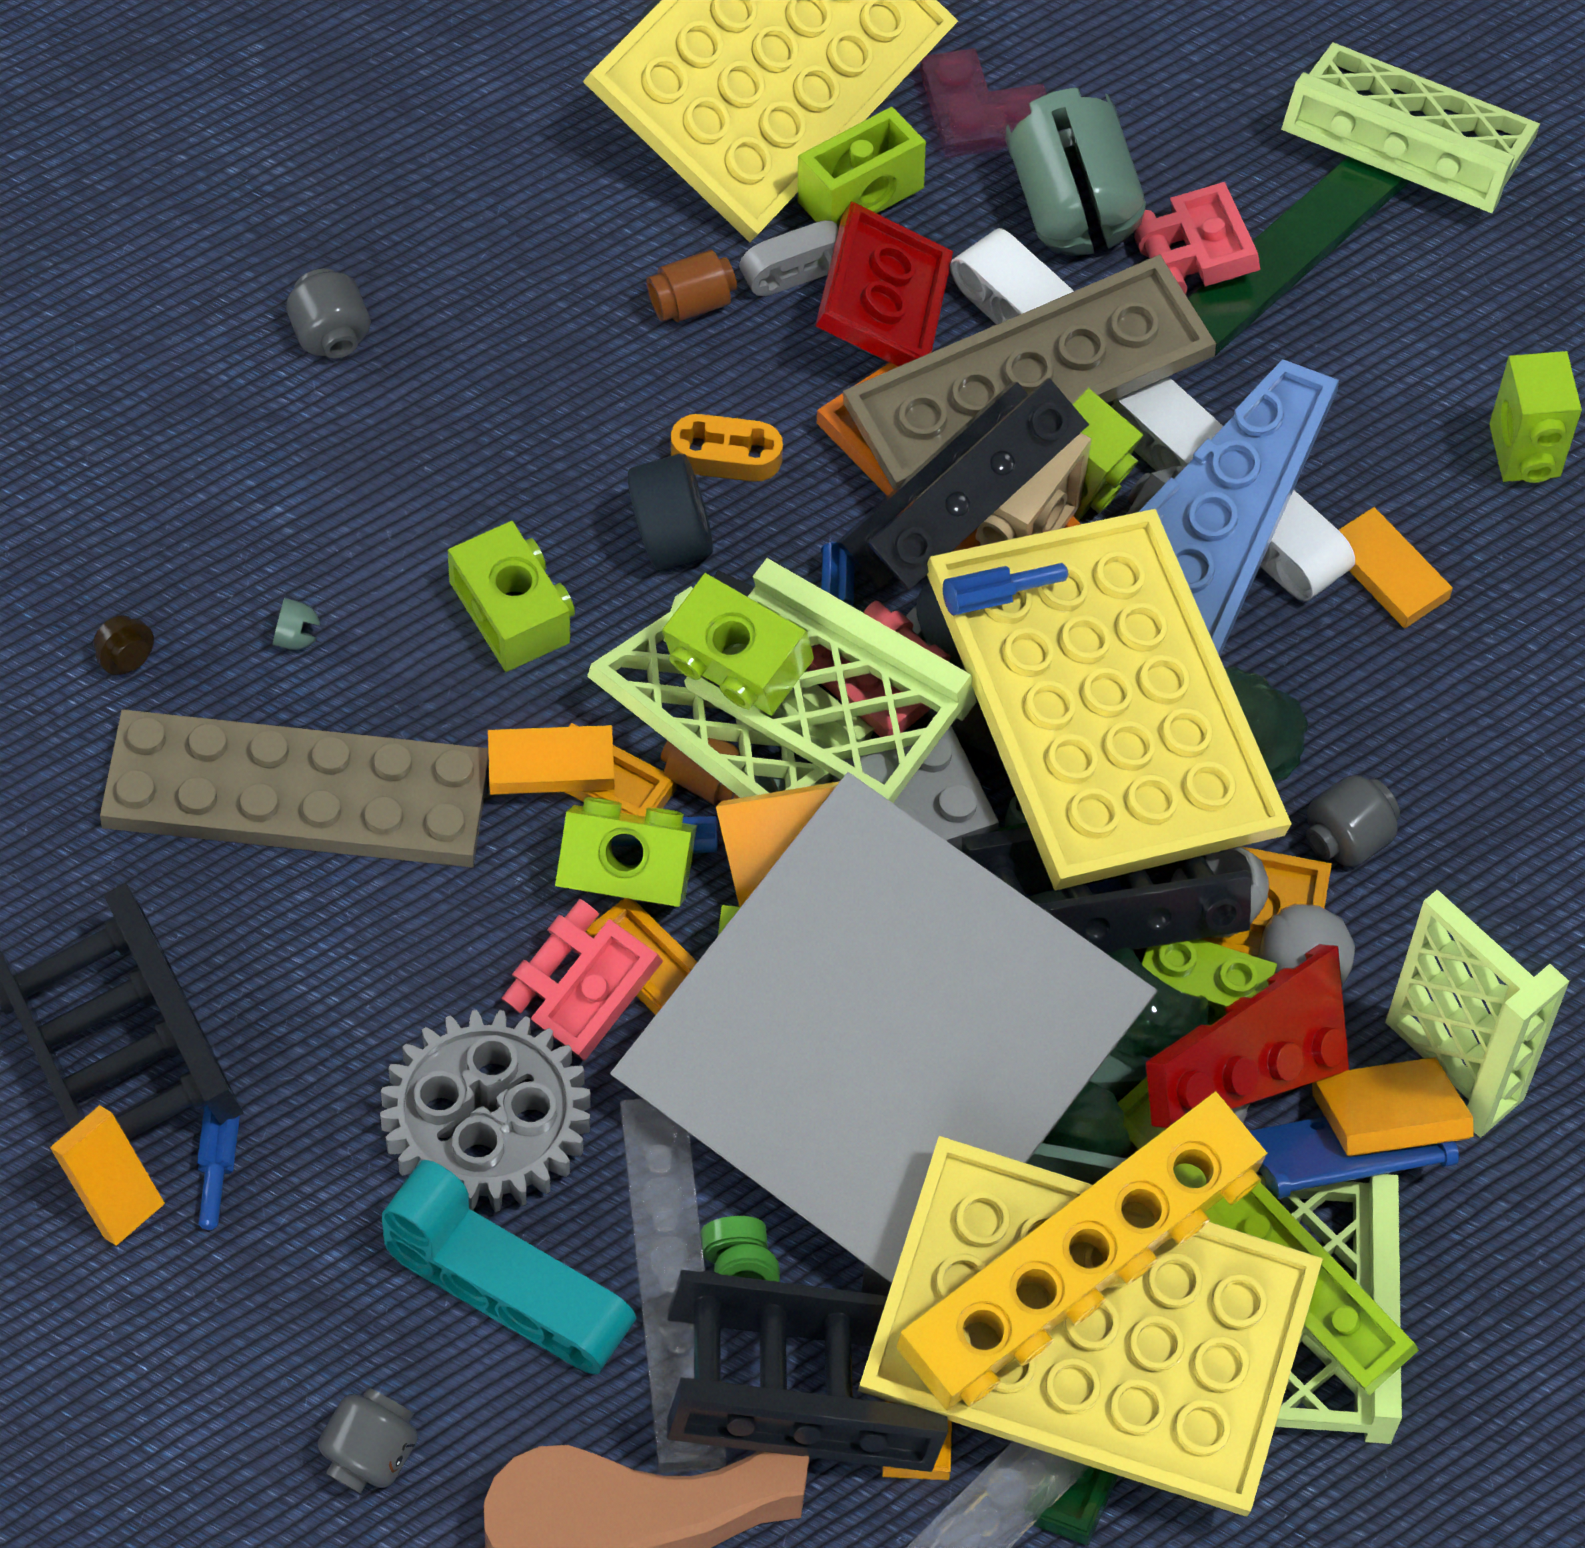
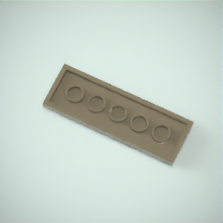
M1157 255L843 391V403L894 490L1011 382H1018L1029 395L1044 380L1050 378L1072 404L1088 388L1108 403L1214 357L1216 343L1161 255Z
M121 710L100 812V820L104 829L474 868L489 772L488 748Z

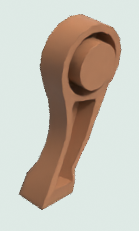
M570 1445L539 1446L514 1457L493 1478L484 1501L485 1548H712L761 1523L801 1518L810 1457L756 1451L750 1456L719 1470L693 1476H663L633 1470L597 1454Z

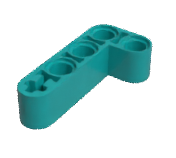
M420 1160L382 1213L384 1244L389 1253L400 1264L584 1372L599 1374L637 1319L632 1308L610 1290L469 1209V1193L466 1186L455 1174L438 1163Z

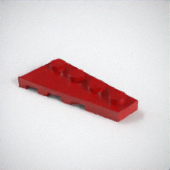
M1318 944L1305 953L1306 961L1294 969L1283 968L1268 978V987L1252 998L1241 997L1225 1008L1226 1015L1211 1026L1201 1024L1146 1062L1152 1126L1160 1128L1170 1127L1215 1091L1230 1109L1349 1070L1338 946Z

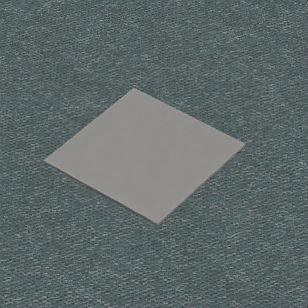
M847 772L610 1074L892 1284L938 1137L942 1136L1027 1163L1158 991L864 782Z

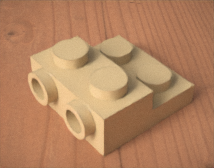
M1080 433L977 528L975 538L981 542L980 546L1064 528L1081 505L1091 438Z

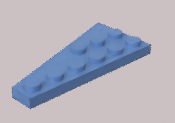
M1284 359L1235 409L1234 416L1211 440L1208 438L1194 452L1193 459L1174 479L1171 477L1139 511L1156 509L1219 657L1338 391L1339 380Z

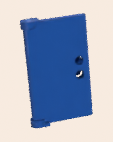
M1325 1116L1250 1130V1133L1268 1153L1259 1171L1266 1179L1265 1187L1276 1199L1287 1198L1293 1191L1440 1163L1442 1167L1456 1165L1459 1162V1152L1454 1141L1349 1157L1346 1155Z

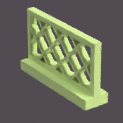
M1332 42L1309 74L1303 72L1296 81L1281 130L1493 213L1499 203L1504 186L1536 138L1540 123ZM1337 66L1354 73L1342 74ZM1391 89H1397L1407 94H1394ZM1370 90L1374 95L1362 96L1357 91ZM1444 109L1451 110V111L1456 112V113H1458V114H1456V115H1447V114L1444 112ZM1409 111H1423L1426 116H1413ZM1496 130H1501L1512 135L1500 136L1496 132ZM1474 131L1479 137H1466L1461 132Z
M766 558L753 575L755 588L748 597L806 630L811 646L820 644L832 651L835 666L804 672L792 688L795 691L799 714L777 719L766 716L755 706L749 710L737 706L724 696L719 687L710 683L703 676L699 680L686 677L684 680L686 689L840 780L849 772L894 803L956 718L963 721L975 705L976 697L972 688L971 674ZM733 644L722 653L734 655L743 651L747 645L741 644V646L733 647L735 645ZM840 656L851 663L841 664ZM871 673L883 680L886 696L849 703L845 684L846 678ZM838 680L842 705L806 712L802 688ZM891 686L897 688L902 692L892 694ZM923 703L937 712L926 728L900 733L895 708ZM889 710L894 735L857 742L852 717ZM845 719L850 744L823 749L812 742L809 726ZM802 728L803 737L792 730ZM913 745V747L905 756L903 747ZM897 749L900 764L885 785L863 772L860 756ZM853 758L855 767L843 760Z
M691 586L675 596L669 613L591 663L588 678L740 798L769 793L755 782L754 775L785 779V790L826 784L833 779L832 774L815 764L795 762L793 751L737 718L736 724L706 721L704 707L720 708L687 690L686 687L660 684L659 671L683 674L670 662V655L657 653L656 644L662 640L666 642L662 629L693 589ZM735 644L733 647L741 646V644ZM621 667L647 670L648 683L627 681L616 670ZM818 685L802 688L806 712L842 705V703ZM794 689L789 692L772 716L762 710L761 713L772 719L799 714ZM662 703L692 706L694 719L673 717L662 708ZM852 717L857 742L870 740L874 728L860 717ZM845 719L809 726L812 742L823 749L850 744ZM802 728L792 730L803 737ZM708 738L738 742L740 756L718 753L708 745ZM751 744L781 747L782 760L752 757Z
M1436 890L1423 901L1385 1023L1424 1059L1436 1057L1453 1086L1469 1099L1467 1108L1473 1116L1474 1133L1481 1138L1524 1100L1569 980L1551 964L1533 977L1440 891ZM1448 932L1453 936L1455 941L1451 940ZM1434 956H1437L1444 971H1441ZM1463 962L1467 964L1473 978L1469 976ZM1495 974L1507 985L1499 984ZM1425 987H1427L1433 1001H1431ZM1453 993L1456 994L1462 1008L1459 1007ZM1482 1000H1485L1491 1014H1488ZM1412 1016H1416L1419 1022H1417ZM1443 1023L1446 1024V1026H1447V1028H1448V1030H1449V1032H1450V1034H1451L1452 1037L1449 1036V1034H1448V1032L1446 1031V1029H1445ZM1471 1030H1474L1480 1044H1478Z
M1381 1174L1371 1176L1369 1183L1345 1181L1293 1191L1289 1197L1280 1199L1293 1212L1292 1216L1298 1222L1302 1221L1325 1244L1323 1248L1330 1255L1335 1253L1354 1272V1280L1400 1327L1398 1175ZM1258 1175L1261 1178L1260 1182L1265 1186L1266 1179L1264 1176ZM1300 1199H1309V1200L1306 1201L1305 1203H1303ZM1325 1200L1353 1202V1222L1338 1235L1312 1212ZM1352 1237L1353 1251L1345 1244ZM1303 1327L1299 1343L1302 1341L1326 1367L1305 1385L1290 1372L1286 1387L1294 1395L1281 1405L1275 1427L1364 1433L1365 1442L1391 1444L1402 1419L1401 1367L1369 1396L1316 1338ZM1335 1374L1355 1394V1412L1329 1410L1313 1392ZM1302 1402L1308 1409L1296 1407Z

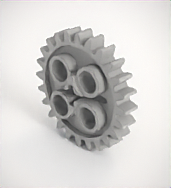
M472 1010L469 1027L460 1028L451 1015L447 1016L445 1035L440 1037L433 1030L427 1027L423 1028L424 1049L405 1044L402 1047L403 1061L407 1066L390 1064L388 1068L389 1081L393 1086L382 1087V1106L387 1109L380 1112L382 1131L390 1132L386 1136L388 1154H401L398 1158V1165L402 1176L411 1174L420 1160L433 1161L451 1171L466 1186L469 1193V1209L472 1211L478 1202L479 1196H488L490 1204L496 1212L501 1209L503 1194L511 1193L515 1200L523 1206L527 1204V1186L533 1184L543 1193H549L550 1176L548 1172L552 1171L567 1177L570 1174V1160L567 1155L581 1156L583 1153V1138L579 1134L590 1132V1114L585 1112V1110L590 1108V1089L580 1088L584 1085L583 1066L569 1067L572 1063V1048L569 1045L551 1051L553 1047V1030L550 1028L544 1030L535 1038L532 1037L529 1017L525 1016L513 1029L506 1027V1016L502 1010L498 1011L492 1025H483L482 1018L477 1010ZM488 1064H499L507 1068L498 1075H487L479 1071L481 1067ZM525 1079H531V1080L533 1081V1082H523V1083L519 1084L520 1082H522V1081L525 1080ZM437 1098H446L455 1103L452 1107L445 1110H434L426 1106L430 1101ZM526 1110H537L546 1115L543 1119L536 1122H526L517 1117L519 1113ZM452 1136V1137H451L450 1139H448L447 1141H440V1140L438 1139V1138H448V1137ZM473 1145H485L493 1149L489 1155L484 1157H472L464 1153L467 1148Z

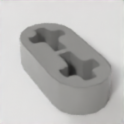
M820 221L753 246L744 254L739 264L740 271L752 292L758 296H768L828 275L839 227L833 221Z

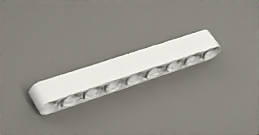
M1000 228L993 230L952 259L950 263V271L958 288L995 324L1002 323L1074 292L1013 235ZM1169 376L1107 403L1143 434L1134 451L1156 471L1172 466L1176 468L1178 466L1186 467L1193 459L1194 452L1208 438L1211 440L1223 427ZM1293 490L1260 566L1291 595L1305 602L1313 599L1352 569L1355 565V555L1343 534Z

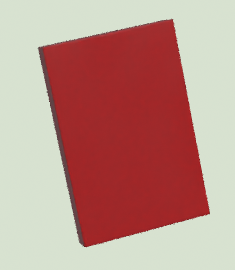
M851 201L842 214L815 326L898 367L932 353L953 251Z

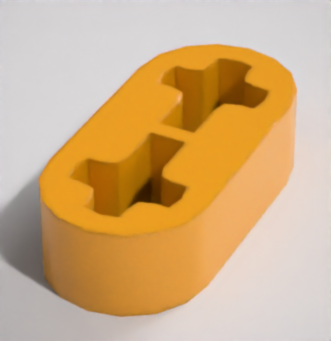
M691 414L681 418L674 424L671 431L670 450L671 456L685 454L695 475L755 482L772 478L779 471L782 464L783 442L778 430L768 423L713 415ZM693 438L704 439L701 450L695 451L690 449ZM752 445L763 447L760 457L754 458L749 456Z

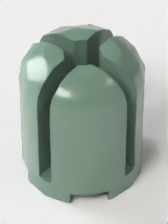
M1079 88L1051 92L1029 103L1031 114L1020 121L1012 133L1009 125L1006 127L1005 141L1010 156L1014 161L1037 235L1042 243L1054 253L1070 256L1094 254L1087 231L1088 225L1071 172V168L1078 165L1107 249L1125 241L1141 225L1146 205L1144 193L1120 125L1116 107L1108 94H1105L1106 102L1099 98L1081 97Z

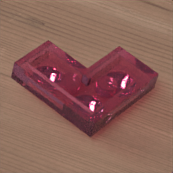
M976 48L926 55L920 61V74L945 158L1008 149L1005 141L1007 125H1009L1012 133L1017 124L1031 114L1029 103L1047 95L1044 84L989 92Z

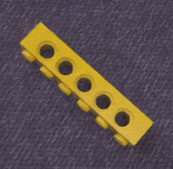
M1215 1091L902 1330L896 1348L946 1411L962 1399L968 1407L973 1406L999 1385L1001 1381L996 1376V1373L1016 1358L1021 1366H1024L1035 1359L1054 1341L1048 1333L1067 1318L1074 1325L1084 1321L1106 1301L1101 1292L1121 1277L1126 1285L1131 1284L1158 1261L1153 1252L1172 1237L1178 1245H1181L1199 1232L1210 1221L1209 1217L1204 1213L1222 1198H1225L1230 1205H1233L1253 1190L1261 1181L1256 1172L1268 1153ZM1184 1163L1197 1166L1205 1175L1206 1185L1200 1188H1189L1182 1185L1175 1177L1173 1168ZM1129 1203L1143 1204L1153 1213L1155 1224L1148 1228L1134 1227L1125 1220L1121 1208ZM1080 1242L1092 1244L1101 1252L1104 1263L1097 1268L1081 1267L1073 1261L1069 1247ZM1028 1282L1038 1283L1047 1289L1052 1303L1042 1309L1029 1308L1020 1301L1016 1288ZM972 1323H985L996 1331L999 1344L988 1350L974 1348L965 1339L963 1329Z

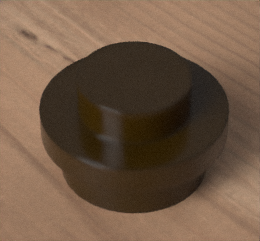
M121 615L109 619L98 629L94 637L93 645L96 651L97 662L107 673L113 675H122L136 670L145 663L154 645L153 632L143 621L132 619L129 616Z

